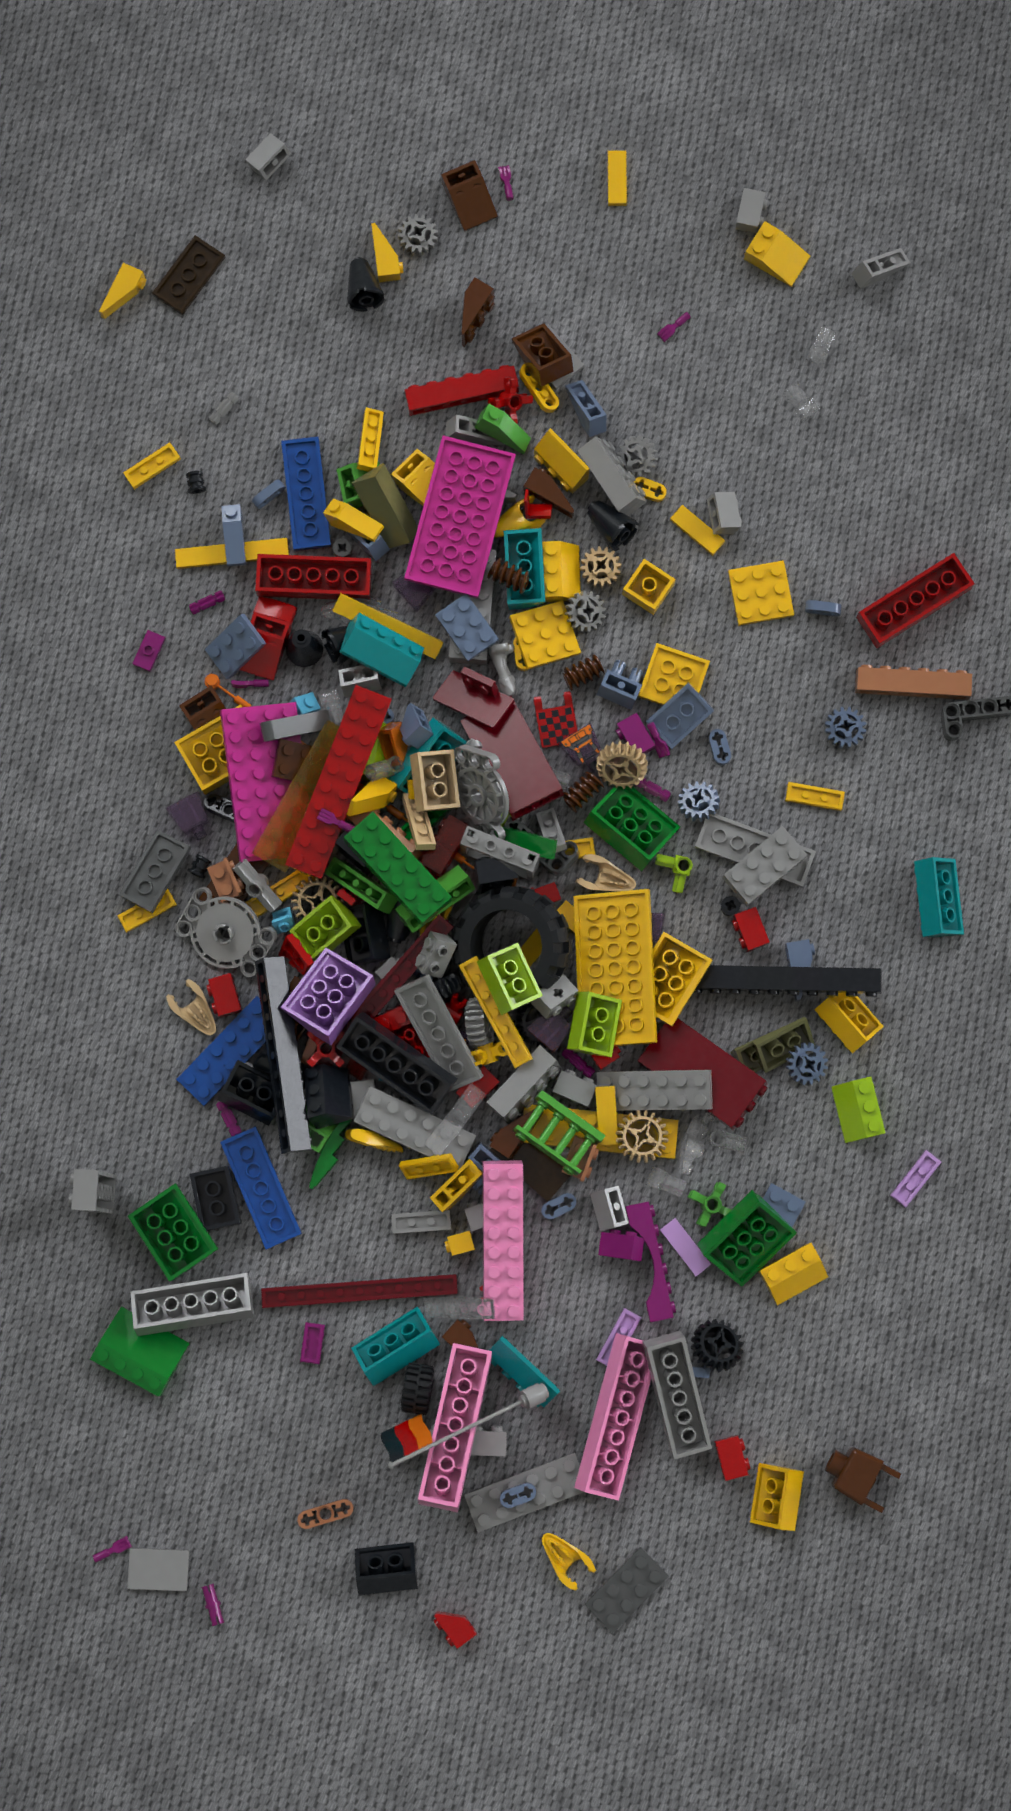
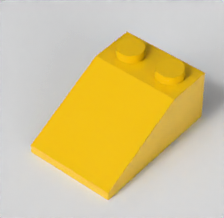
M764 221L744 256V260L792 287L810 258V255L786 234Z

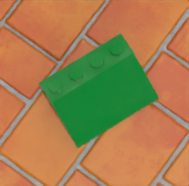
M628 785L625 789L622 786L617 788L614 786L591 810L583 822L641 872L680 829V826L633 786L630 788Z
M176 1183L128 1215V1218L169 1282L178 1279L218 1250V1247Z
M751 1190L697 1245L708 1260L743 1287L797 1232L763 1198Z
M121 1306L99 1341L90 1360L160 1397L190 1343L168 1331L137 1336L133 1327L132 1312Z

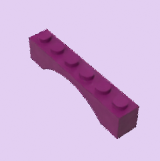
M649 1201L625 1206L629 1226L640 1237L644 1238L653 1261V1285L646 1301L649 1321L655 1322L674 1318L673 1313H676L674 1301L670 1302L669 1294L672 1293L671 1285L665 1279L668 1271L666 1263H662L660 1256L664 1255L661 1243L658 1244L656 1236H659V1229L657 1224H653L652 1219L655 1216L654 1206L649 1205Z

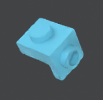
M313 692L294 697L289 702H296L298 715L316 712L321 709Z
M291 907L272 913L273 920L271 922L277 934L287 932L295 926Z

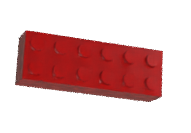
M952 553L858 612L856 618L875 647L879 648L970 591L975 583L955 553Z
M257 554L255 591L258 597L337 600L340 593L355 600L370 601L372 561L371 558Z

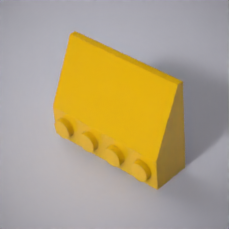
M221 716L174 742L204 795L229 782Z
M665 932L662 933L653 948L656 1018L673 1026L713 960Z

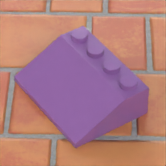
M325 947L283 1003L281 1009L316 1037L332 1045L374 988V976Z

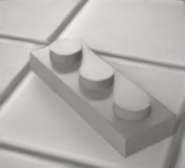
M554 808L536 813L543 837L557 840L556 853L566 850L567 845Z
M450 1210L445 1212L428 1211L391 1214L393 1234L451 1230Z

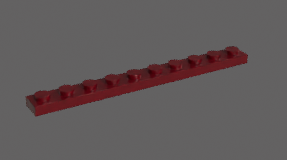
M439 914L366 997L342 1032L346 1033L355 1017L361 1012L374 1019L395 995L394 990L403 986L418 969L415 966L416 958L420 954L424 941L430 931L448 935L454 926ZM339 1040V1041L334 1045V1046H335V1051H334V1052H335L339 1057H341V1056L343 1055V1052H342L341 1050H339L338 1048H336L337 1045H338V1043L340 1042V1040ZM326 1043L320 1051L328 1053L331 1046ZM322 1057L317 1062L318 1065L333 1066L335 1064L329 1057Z
M457 1274L261 1288L262 1308L458 1294Z

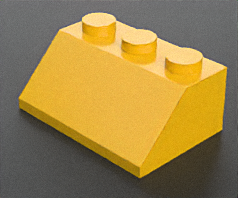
M550 428L534 448V459L540 465L544 464L548 468L549 475L552 478L556 477L560 481V486L566 492L569 490L573 494L589 479L590 468Z
M542 541L545 602H558L562 600L563 602H568L569 598H575V593L580 594L579 545L563 541Z
M838 993V996H829L814 1009L852 1054L884 1027L858 996L848 997L846 993Z
M811 1242L758 1271L777 1305L828 1278L823 1263Z
M759 1463L750 1523L779 1530L795 1531L804 1471Z

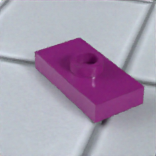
M147 630L132 664L151 672L166 638Z
M305 1322L300 1362L320 1364L325 1325Z

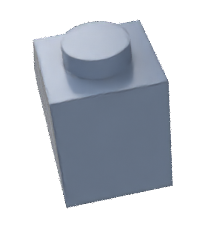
M412 703L408 704L400 727L403 736L402 740L406 745H412L419 749L433 735L424 711Z

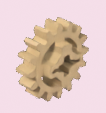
M598 546L597 551L591 548V554L585 553L586 559L581 560V564L585 566H581L580 571L584 572L582 574L583 578L588 577V584L594 582V587L600 584L601 588H603L605 583L611 586V580L617 581L615 575H620L621 571L618 569L621 568V563H617L619 556L614 557V550L609 553L608 547L602 551L601 547ZM610 562L613 564V571L609 567ZM589 563H590V565L593 567V570H592L591 573L589 572V569H588V564H589ZM598 565H604V569L600 568L599 570H597Z

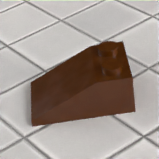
M544 323L512 338V342L530 374L541 387L574 372L572 355Z

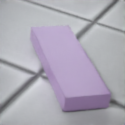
M925 1150L890 1196L906 1208L941 1164V1161Z
M676 1218L660 1229L695 1276L711 1265Z
M624 1308L596 1360L607 1366L615 1334L618 1333L631 1337L641 1317Z

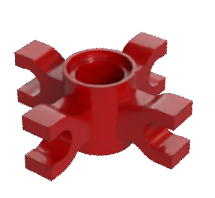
M504 377L505 391L497 398H488V403L496 408L504 407L505 413L517 424L516 411L521 408L522 404L533 403V395L527 396L526 393L516 394L518 379Z
M457 993L452 996L450 1002L448 1001L445 1004L456 1025L464 1014L463 1010L468 1001L464 998L462 1002H459L457 1000L459 994Z
M310 1031L306 1033L317 1044V1051L306 1060L311 1067L322 1057H329L339 1068L345 1063L334 1052V1045L344 1036L342 1031L332 1045H330L331 1049L328 1053L320 1051V1046L326 1043L325 1041L316 1037Z

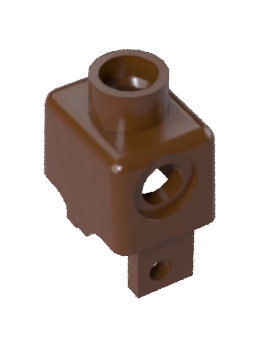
M854 1447L849 1448L846 1455L835 1450L825 1467L826 1472L835 1476L832 1481L834 1489L862 1506L864 1503L880 1513L883 1512L884 1507L866 1498L876 1482L880 1469L898 1479L901 1476V1473L884 1465L883 1460Z

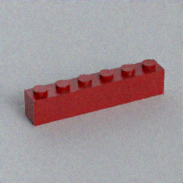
M503 365L496 370L485 369L477 374L466 373L462 377H448L441 382L430 381L422 386L411 385L408 389H404L409 414L413 416L499 397L505 391L504 377L517 379L515 367ZM519 384L516 388V393H519Z

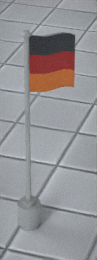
M536 1383L521 1390L518 1396L519 1401L435 1442L432 1441L431 1433L423 1422V1414H419L381 1433L382 1444L390 1457L388 1468L394 1469V1466L518 1405L531 1409L546 1401L549 1397L548 1389L543 1383Z

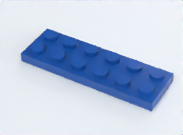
M319 437L281 441L294 551L331 547L329 522L323 514L327 505Z
M256 996L176 1079L203 1106L224 1087L237 1060L243 1063L248 1062L266 1043L260 998Z
M255 1126L221 1141V1146L265 1249L267 1250L301 1235L300 1227L257 1127Z

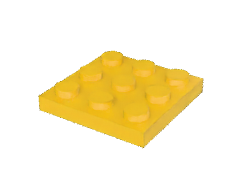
M784 560L728 570L738 626L794 616Z
M563 600L509 616L527 670L581 654L571 622H567L569 616L565 615L567 610Z
M656 643L638 697L664 705L688 682L699 693L710 661Z

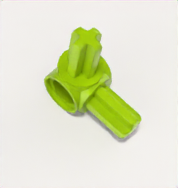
M657 854L655 864L672 868V872L675 873L672 891L683 893L686 876H690L692 861L688 857L680 855L671 857ZM681 860L688 862V867L684 871L678 867V863Z

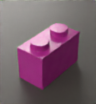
M637 713L617 723L615 733L619 740L623 739L625 743L628 741L630 746L636 744V749L641 748L642 753L645 754L655 749V743Z
M609 1229V1233L601 1232L598 1255L641 1261L644 1238L637 1237L636 1232L626 1231V1234L622 1235L620 1230Z

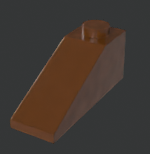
M535 467L525 482L523 491L525 492L526 489H529V495H534L536 499L545 504H552L554 509L573 518L574 509L549 475L550 473L543 468L538 469Z
M534 1110L503 1127L499 1132H495L490 1139L492 1142L490 1146L513 1160L525 1142L515 1136L516 1133L513 1129L517 1125L523 1127ZM544 1111L541 1113L533 1127L530 1129L529 1133L532 1131V1129L534 1128V1126L536 1125Z
M457 1319L442 1336L451 1346L455 1343L479 1348L473 1332L470 1330L472 1326L464 1319L461 1321Z

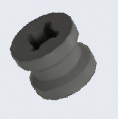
M338 539L333 544L335 557H351L352 547L348 540Z

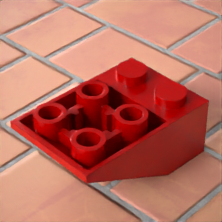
M254 612L251 623L266 644L240 670L274 681L292 627L289 622Z
M402 1005L387 1010L374 1018L378 1023L429 1058Z

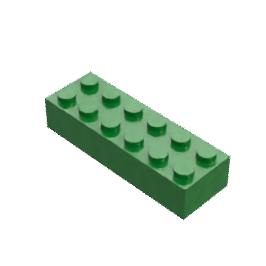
M373 811L344 836V842L422 927L452 901L451 895Z

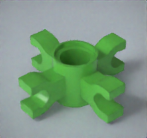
M716 1182L710 1196H703L695 1190L690 1191L688 1198L700 1203L703 1210L696 1222L697 1225L706 1227L712 1213H719L725 1217L731 1211L722 1206L720 1196L726 1187L725 1184ZM710 1199L715 1202V1207L712 1210L707 1207V1202Z

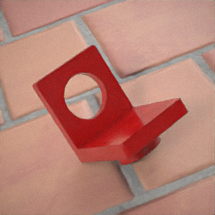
M526 489L524 496L526 519H551L553 505L530 504L529 489Z
M555 882L534 889L536 893L542 896L546 895L553 902L561 900Z

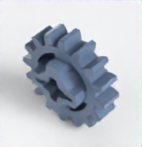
M841 707L839 712L836 709L833 710L834 716L828 715L827 718L830 721H826L825 726L829 728L825 729L824 732L830 733L827 739H833V745L840 743V748H842L846 744L847 748H850L851 743L855 746L858 744L857 739L862 741L863 736L861 734L866 732V729L862 727L866 725V722H861L863 715H856L857 709L851 712V707H848L847 711H844V708ZM839 717V724L833 726L834 721ZM843 724H845L846 727H849L847 731L845 730V728H841ZM858 729L857 734L852 738L851 732Z
M696 781L695 786L689 783V789L683 788V794H679L678 805L681 814L685 813L686 819L691 816L692 821L699 818L700 822H702L703 817L709 820V814L715 815V809H719L718 802H720V799L717 796V790H713L711 784L706 787V782L699 785L698 781Z
M802 1042L801 1048L795 1045L796 1051H789L791 1058H786L790 1062V1065L786 1066L787 1069L791 1070L789 1076H795L793 1080L796 1082L800 1081L804 1085L806 1082L812 1085L813 1079L819 1082V1075L825 1076L823 1069H828V1066L824 1065V1062H827L828 1059L823 1057L826 1052L820 1051V1046H814L810 1042L808 1045ZM805 1051H812L814 1053L808 1055ZM805 1072L809 1074V1076L800 1075L801 1073Z

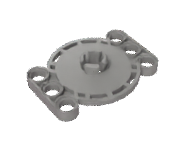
M466 744L461 745L454 750V757L459 763L456 774L460 806L467 815L460 820V828L465 832L468 821L472 828L482 831V826L485 833L496 837L495 830L498 838L504 840L506 834L500 824L505 821L509 812V796L503 779L496 771L500 768V760L494 753Z
M200 887L194 891L175 926V931L180 937L190 935L195 951L207 963L225 969L240 966L241 973L246 977H252L256 974L255 961L266 958L277 939V932L274 928L265 927L261 929L257 915L246 903L228 896L212 898V892L207 887ZM199 891H204L207 894L206 901H201L198 898ZM220 900H228L231 902H221ZM190 907H195L198 910L197 917L190 915ZM182 923H186L189 926L188 933L181 931L180 925ZM221 927H229L227 930L230 938H224L221 935ZM264 931L272 933L273 938L271 941L264 939ZM197 941L199 942L200 947L203 949V951H204L203 953H202V951L199 949V947H198V945H197V943H196ZM256 947L263 949L264 954L262 957L255 955L254 949ZM205 955H208V956H210L211 958L215 959L216 962L210 960V959H209L207 956H205ZM221 962H231L232 964L225 965L221 964ZM246 963L254 965L255 970L253 973L246 971Z

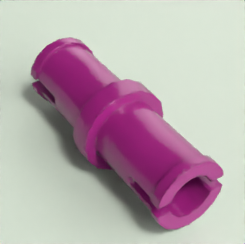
M213 1583L208 1585L210 1593L207 1586L201 1588L207 1604L205 1608L208 1609L211 1625L215 1626L218 1625L216 1616L219 1624L224 1623L219 1606L221 1602L217 1599Z

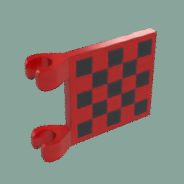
M570 691L564 692L565 706L543 709L541 697H534L533 701L542 748L562 745L561 741L578 732Z

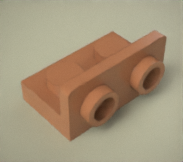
M226 857L223 859L224 861L207 868L219 897L237 898L244 895L242 889L245 888L240 878H236L235 871L232 869L235 866L233 860L229 862Z
M575 1135L566 1158L569 1162L585 1138ZM597 1143L590 1145L576 1166L582 1171L576 1176L573 1174V1177L579 1178L582 1182H584L585 1177L589 1178L591 1174V1160H596L599 1149L596 1148Z

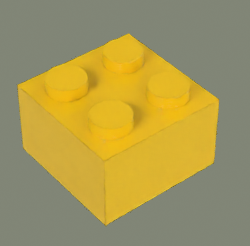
M643 559L623 588L622 595L654 615L673 588L676 579L646 559Z

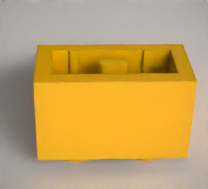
M416 449L391 473V476L399 489L424 506L435 463L420 450Z

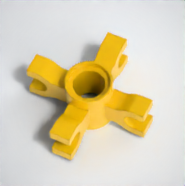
M491 1042L477 1047L475 1051H471L476 1061L475 1066L481 1064L484 1066L499 1060V1057L507 1055L502 1049L501 1042L494 1044Z

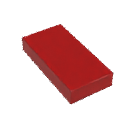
M342 888L337 893L340 898L351 906L358 905L363 900L347 888Z

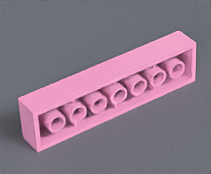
M522 1160L482 1161L484 1321L524 1320Z
M618 1333L615 1334L574 1487L583 1492L619 1501L651 1382V1375L642 1343L643 1340Z
M453 1343L432 1434L433 1442L478 1421L492 1360V1351ZM477 1426L429 1449L418 1496V1504L458 1512Z

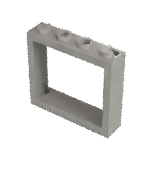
M469 826L466 827L460 842L461 854L475 860L481 857L495 858L517 873L518 877L533 882L539 867L540 854ZM529 854L535 856L534 861L528 859Z

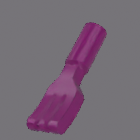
M500 166L498 169L500 179L505 184L506 200L511 201L514 197L509 183L511 180L510 166Z
M685 312L674 324L666 325L657 335L660 336L663 342H666L675 334V330L689 320L691 316L688 312Z
M269 679L253 681L232 680L231 686L234 688H247L249 686L269 687Z
M654 722L648 723L647 727L655 741L658 757L669 756V748L666 742L660 739Z
M323 808L316 818L329 825L336 824L347 832H350L355 827L343 820L336 819L333 813Z
M125 1536L114 1542L111 1548L104 1549L93 1555V1559L97 1563L110 1556L111 1553H121L132 1547L128 1537Z

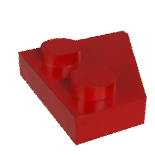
M292 933L285 937L278 956L288 958L290 960L289 965L305 975L314 963L312 956L304 950L300 940L295 938Z

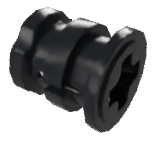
M196 470L186 474V478L189 479L187 481L190 487L188 489L189 494H198L206 491V487L203 486L204 479L201 478L203 476L202 471Z
M197 854L195 856L197 859L191 864L193 865L192 868H188L187 871L204 879L203 874L207 872V866L212 862Z
M734 896L725 897L721 902V910L726 916H732L740 909V902ZM729 902L733 903L732 906L734 907L731 911L727 910L728 907L725 906Z

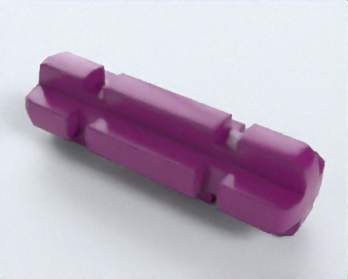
M215 592V595L212 596L211 594L198 600V603L189 604L191 613H199V610L202 609L203 611L216 605V602L225 601L223 592Z
M646 778L640 781L638 785H635L639 788L643 787L644 791L655 797L659 796V799L667 802L671 795V792L666 789L662 790V787L650 780L647 782Z
M566 1047L562 1052V1056L569 1059L572 1065L580 1072L583 1071V1074L590 1078L595 1070L591 1066H587V1063L580 1056L574 1054V1051L568 1050Z
M218 1102L216 1106L222 1112L220 1114L226 1127L230 1128L228 1130L230 1135L233 1137L240 1134L242 1131L239 1125H236L237 1120L232 1110L228 1109V1105Z

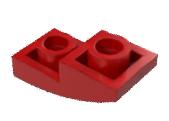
M259 597L253 613H261L292 624L297 607L282 601Z

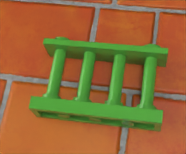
M541 1090L534 1098L538 1101V1105L524 1126L520 1127L517 1125L514 1127L515 1136L522 1141L527 1140L564 1167L563 1170L571 1176L574 1174L576 1176L582 1171L576 1166L590 1145L602 1142L606 1135ZM548 1108L553 1112L554 1117L539 1139H537L529 1131L543 1110ZM564 1120L569 1123L570 1128L555 1150H553L545 1142L558 1123ZM580 1131L585 1135V1140L569 1162L561 1156V1153L574 1134Z

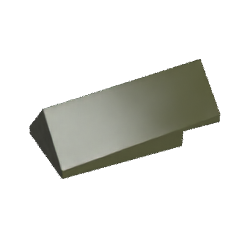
M380 464L351 482L368 516L384 526L380 535L388 547L393 548L411 543L416 535L418 526L385 464Z
M803 1017L733 1049L731 1054L755 1073L761 1069L767 1073L787 1062L786 1058H791L789 1051H796L795 1045L801 1048L802 1042L806 1043V1045L810 1042L814 1046L815 1043L807 1018Z

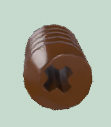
M499 558L491 566L487 578L492 577L494 582L499 580L501 585L506 583L507 588L513 586V591L515 592L520 589V594L522 595L529 583V571L522 574L521 567L515 571L514 564L508 568V561L502 565V558Z
M595 654L591 656L592 661L589 658H585V664L582 661H578V667L575 664H571V670L568 667L564 668V673L562 672L570 691H573V684L578 688L580 687L579 681L586 685V678L593 681L594 674L598 678H600L601 671L605 674L602 664Z
M587 771L585 772L586 778L580 777V783H573L575 789L569 787V794L563 792L565 803L575 813H577L576 806L581 809L583 808L581 801L588 803L587 796L594 798L592 791L599 793L598 786L604 788L601 781Z

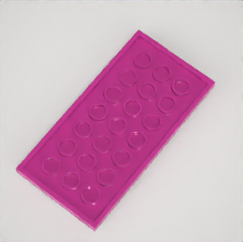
M442 435L404 580L462 595L465 594L478 599L515 461V453Z
M296 702L220 710L239 862H243L244 858L251 862L288 857L309 805L307 784L271 777L278 739L264 742L260 723L298 715ZM300 735L282 738L301 743Z

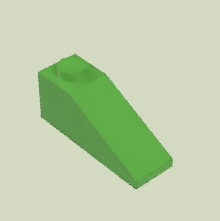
M489 403L480 413L475 425L476 429L522 454L525 453L531 439L504 411Z

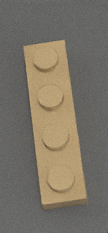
M403 793L402 801L416 850H435L436 841L428 813H417L415 799H408V793Z

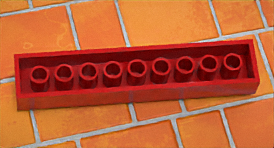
M355 685L285 866L322 880L341 828L336 824L329 825L316 818L323 808L333 813L336 819L345 821L350 802L355 796L391 704V698Z

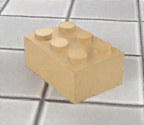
M454 749L417 752L410 755L416 812L451 810L460 807Z

